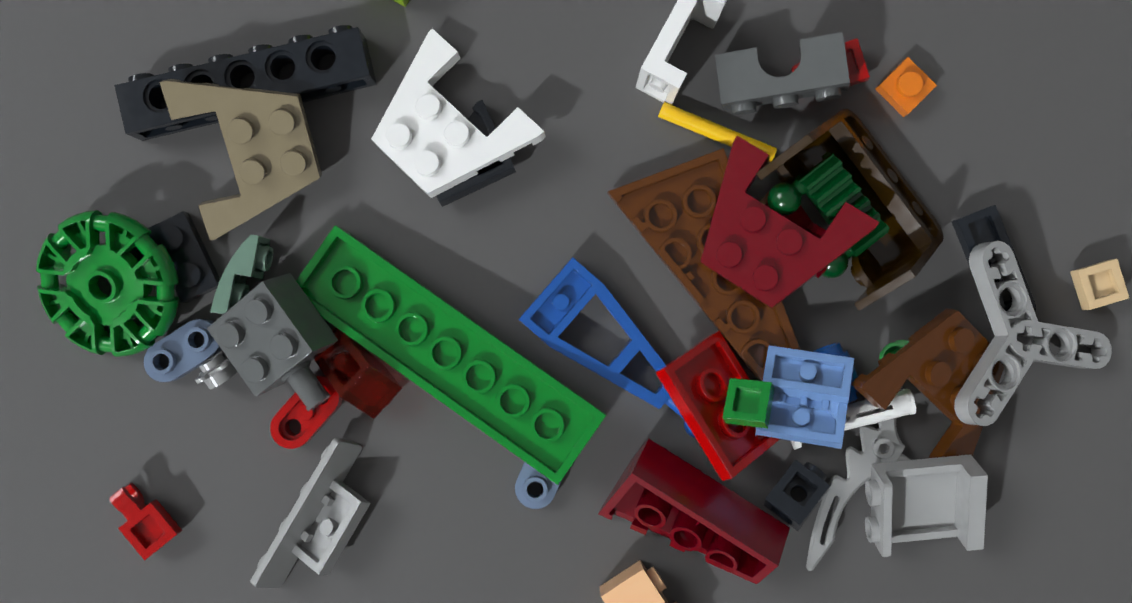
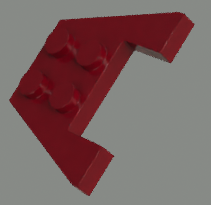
M736 136L732 144L700 262L773 309L812 279L818 272L873 232L879 222L845 202L822 238L809 233L747 194V191L758 176L756 173L765 166L769 160V155L741 137Z

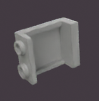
M971 454L871 464V480L865 483L866 499L869 506H871L870 517L865 518V532L868 541L875 543L882 557L891 556L892 543L958 537L967 551L984 549L987 473Z

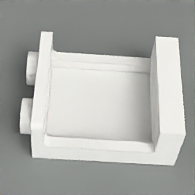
M678 0L640 69L635 88L663 103L666 102L672 105L687 73L667 63L689 22L696 20L713 29L727 0Z

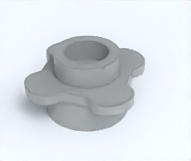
M219 352L199 365L201 372L199 377L195 379V382L199 384L204 381L209 389H213L233 377L237 370L227 356L223 357Z

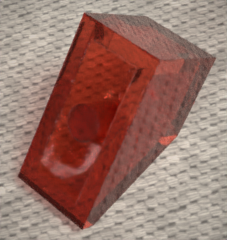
M335 328L332 332L338 341L314 360L342 399L375 419L391 403L402 387L388 369L369 351L341 330Z

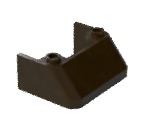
M843 109L811 131L756 174L762 180L777 169V175L781 182L792 183L797 175L800 173L806 174L823 160L821 156L826 152L834 154V156L841 160L843 168L852 175L851 179L853 182L860 186L862 189L861 193L871 201L870 205L872 208L879 212L881 215L880 219L890 228L887 234L859 256H852V276L858 284L867 288L854 303L860 311L915 278L943 242L944 236L937 220L863 122L852 111Z

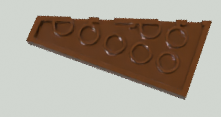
M724 148L608 191L607 194L759 381H763L768 345L800 350L782 302L771 309L700 262L728 163Z

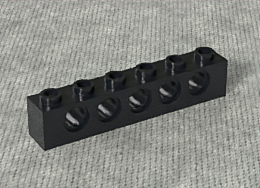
M340 25L329 29L328 34L314 38L311 35H298L290 38L288 44L276 47L269 44L256 45L248 49L249 53L233 57L231 54H219L208 59L209 63L197 66L186 63L177 64L169 67V72L155 76L150 73L132 75L128 78L129 82L114 85L125 134L145 141L219 123L216 112L171 120L168 108L162 109L161 105L164 95L160 82L166 79H177L183 82L200 84L213 82L214 84H219V86L240 88V81L243 76L248 73H254V82L249 88L300 94L302 103L377 85L366 38L358 27L353 28L350 25ZM327 54H334L336 56L335 63L331 68L319 70V61L323 56ZM290 63L295 64L293 75L286 80H280L279 73L282 67Z

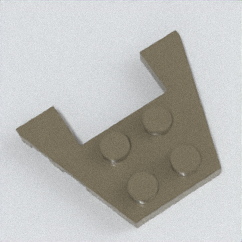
M166 79L160 82L171 120L209 112H216L240 194L203 201L198 205L209 241L226 234L322 176L300 94L253 88H233L211 83H191L177 79Z

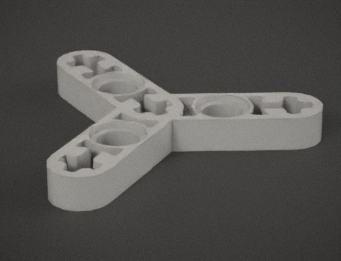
M993 241L978 244L972 249L969 256L970 270L995 336L956 396L954 409L960 421L965 424L979 426L993 424L998 419L1033 361L1079 369H1101L1108 364L1112 348L1109 339L1104 334L1096 331L1038 322L1010 246L1005 242ZM994 255L995 262H993L990 267L988 260L991 259ZM1001 276L1003 277V281L994 282V279H1001ZM1004 289H1007L1012 296V305L1008 311L1002 308L999 300L1000 294ZM1017 334L1023 337H1033L1032 344L1018 342ZM1053 334L1059 337L1061 344L1060 351L1055 356L1049 348V341ZM1078 345H1086L1088 348H1091V354L1077 352ZM997 361H1000L1005 368V377L999 384L994 380L992 374L993 367ZM975 399H979L977 405L974 403ZM978 407H979V408L981 409V410H980V413H979V414H975V413L977 412Z

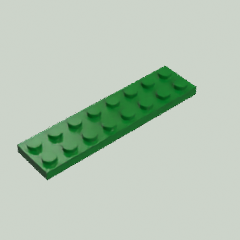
M336 225L296 280L322 318L557 485H559L607 415Z

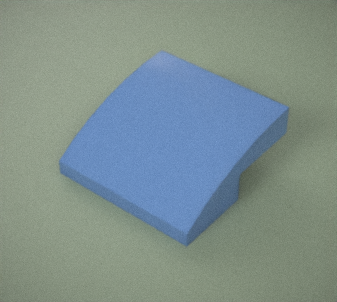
M768 345L763 381L772 382L775 391L768 428L756 427L755 435L841 449L854 358Z

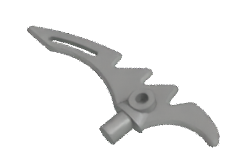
M897 418L878 422V429L869 425L860 427L862 451L859 452L854 447L846 449L847 478L844 479L834 475L829 482L831 486L822 499L813 527L806 564L807 570H814L835 541L836 529L842 511L852 495L866 481L871 479V464L911 460L902 453L905 445H903L897 432ZM838 496L837 504L834 508L828 525L824 544H820L821 535L828 511L831 507L834 497Z

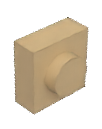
M1109 259L1070 271L1082 310H1092L1129 298L1118 259Z

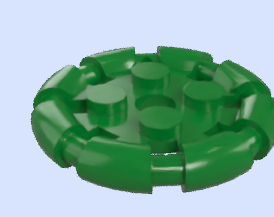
M99 210L85 211L58 224L59 230L56 233H50L43 242L36 265V272L40 273L41 285L37 286L39 298L53 324L58 323L66 332L64 336L72 343L98 355L111 352L115 357L129 356L152 347L155 343V338L157 336H164L171 327L179 304V297L175 296L174 285L179 283L178 276L163 244H156L149 236L151 230L129 216L117 212L103 215ZM100 232H105L106 243H100ZM71 245L76 250L74 254L71 253ZM134 247H137L144 255L140 261L130 253ZM58 275H66L67 287L59 284ZM99 276L109 280L112 287L110 296L100 290L98 286ZM153 285H156L157 297L148 296L152 292ZM73 311L80 318V320H78L71 312ZM137 316L144 326H138L132 319ZM104 325L110 326V336L104 330Z

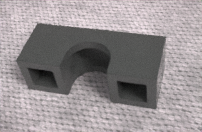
M843 32L800 39V64L795 71L783 77L771 76L761 68L757 47L716 54L719 91L724 111L732 110V115H746L756 112V106L773 103L774 108L780 109L798 105V99L815 96L818 102L840 98L841 92L848 91L850 84Z

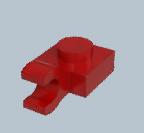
M130 483L125 488L122 487L109 498L113 506L128 520L118 529L144 561L183 531L157 499L146 506L143 495L133 483Z

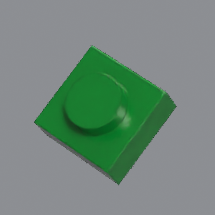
M730 378L722 417L725 423L768 428L775 391L772 382Z

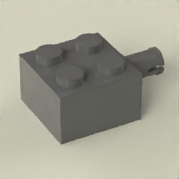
M291 273L262 281L207 328L255 397L288 381L309 412L331 396L309 366L315 358L337 342L338 339Z

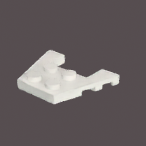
M433 28L428 32L371 138L430 198L477 175L478 170L498 160L502 162L514 156L513 152L531 143L535 145L546 137L544 130L519 107L486 137L432 86L461 59L458 51Z

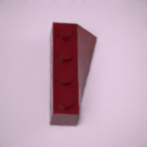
M649 438L631 459L598 515L612 520L614 514L632 522L630 529L646 535L649 529L671 539L669 546L685 552V550L701 552L705 554V561L754 584H758L779 566L790 527L775 519L772 515L764 512Z

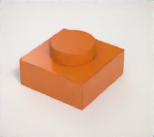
M907 57L875 90L902 117H905L937 85Z

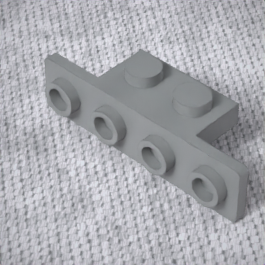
M336 437L323 451L318 466L309 481L302 487L298 500L288 517L281 523L279 532L267 553L258 562L257 570L250 580V583L256 588H280L298 558L318 575L330 574L371 504L343 482L362 450V446L357 442Z

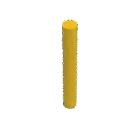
M666 102L663 103L658 115L661 119L732 147L736 136H739L769 155L767 162L769 163L772 162L777 151L776 147Z

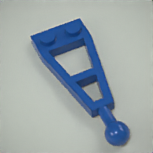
M572 257L518 320L549 347L658 409L665 403L684 419L663 384L653 393L620 373L639 351L656 372L666 364L606 286ZM594 295L599 298L631 339L608 366L558 337ZM684 420V428L686 432L688 433V435L695 438L689 426Z

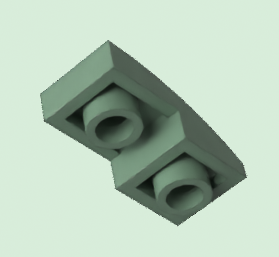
M251 234L240 245L223 272L210 312L224 314L250 291L249 285L246 284L247 276L263 279L264 271L270 269L273 260V248L269 247L271 239Z

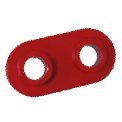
M316 376L325 390L331 395L325 404L322 403L308 412L305 404L295 392L275 414L271 421L270 432L278 445L287 449H295L307 444L339 409L343 400V392L335 379L329 376ZM292 419L298 420L301 424V431L298 434L291 432L289 428Z

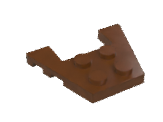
M946 308L908 338L909 343L895 354L888 353L878 361L879 366L868 375L861 374L851 384L874 407L883 410L887 409L907 379L952 421L929 455V458L970 454L973 456L983 426L969 425L960 421L956 415L954 405L957 394L990 342L958 310ZM1000 361L996 362L992 373L997 383H999L1004 369V365ZM975 399L974 403L976 405L979 399ZM978 407L977 412H976L975 414H979V413H980V410H981V409H980L979 407Z

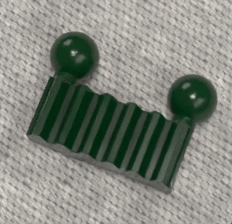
M826 152L821 156L823 159L806 174L800 173L797 175L792 183L782 182L773 186L769 191L767 201L769 208L782 216H788L798 210L801 205V196L806 194L829 226L845 202L879 222L873 232L857 242L838 259L831 262L827 266V270L822 274L826 278H837L847 270L849 258L859 256L887 234L890 228L880 219L881 215L879 212L872 208L870 205L871 201L861 193L862 189L860 186L853 182L851 179L852 175L843 168L841 160L834 156V154Z

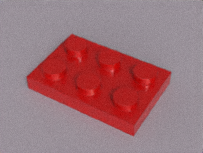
M720 331L709 335L655 372L722 481L735 477L780 440L779 438L755 435L756 427L726 424L723 420L730 378L750 379Z

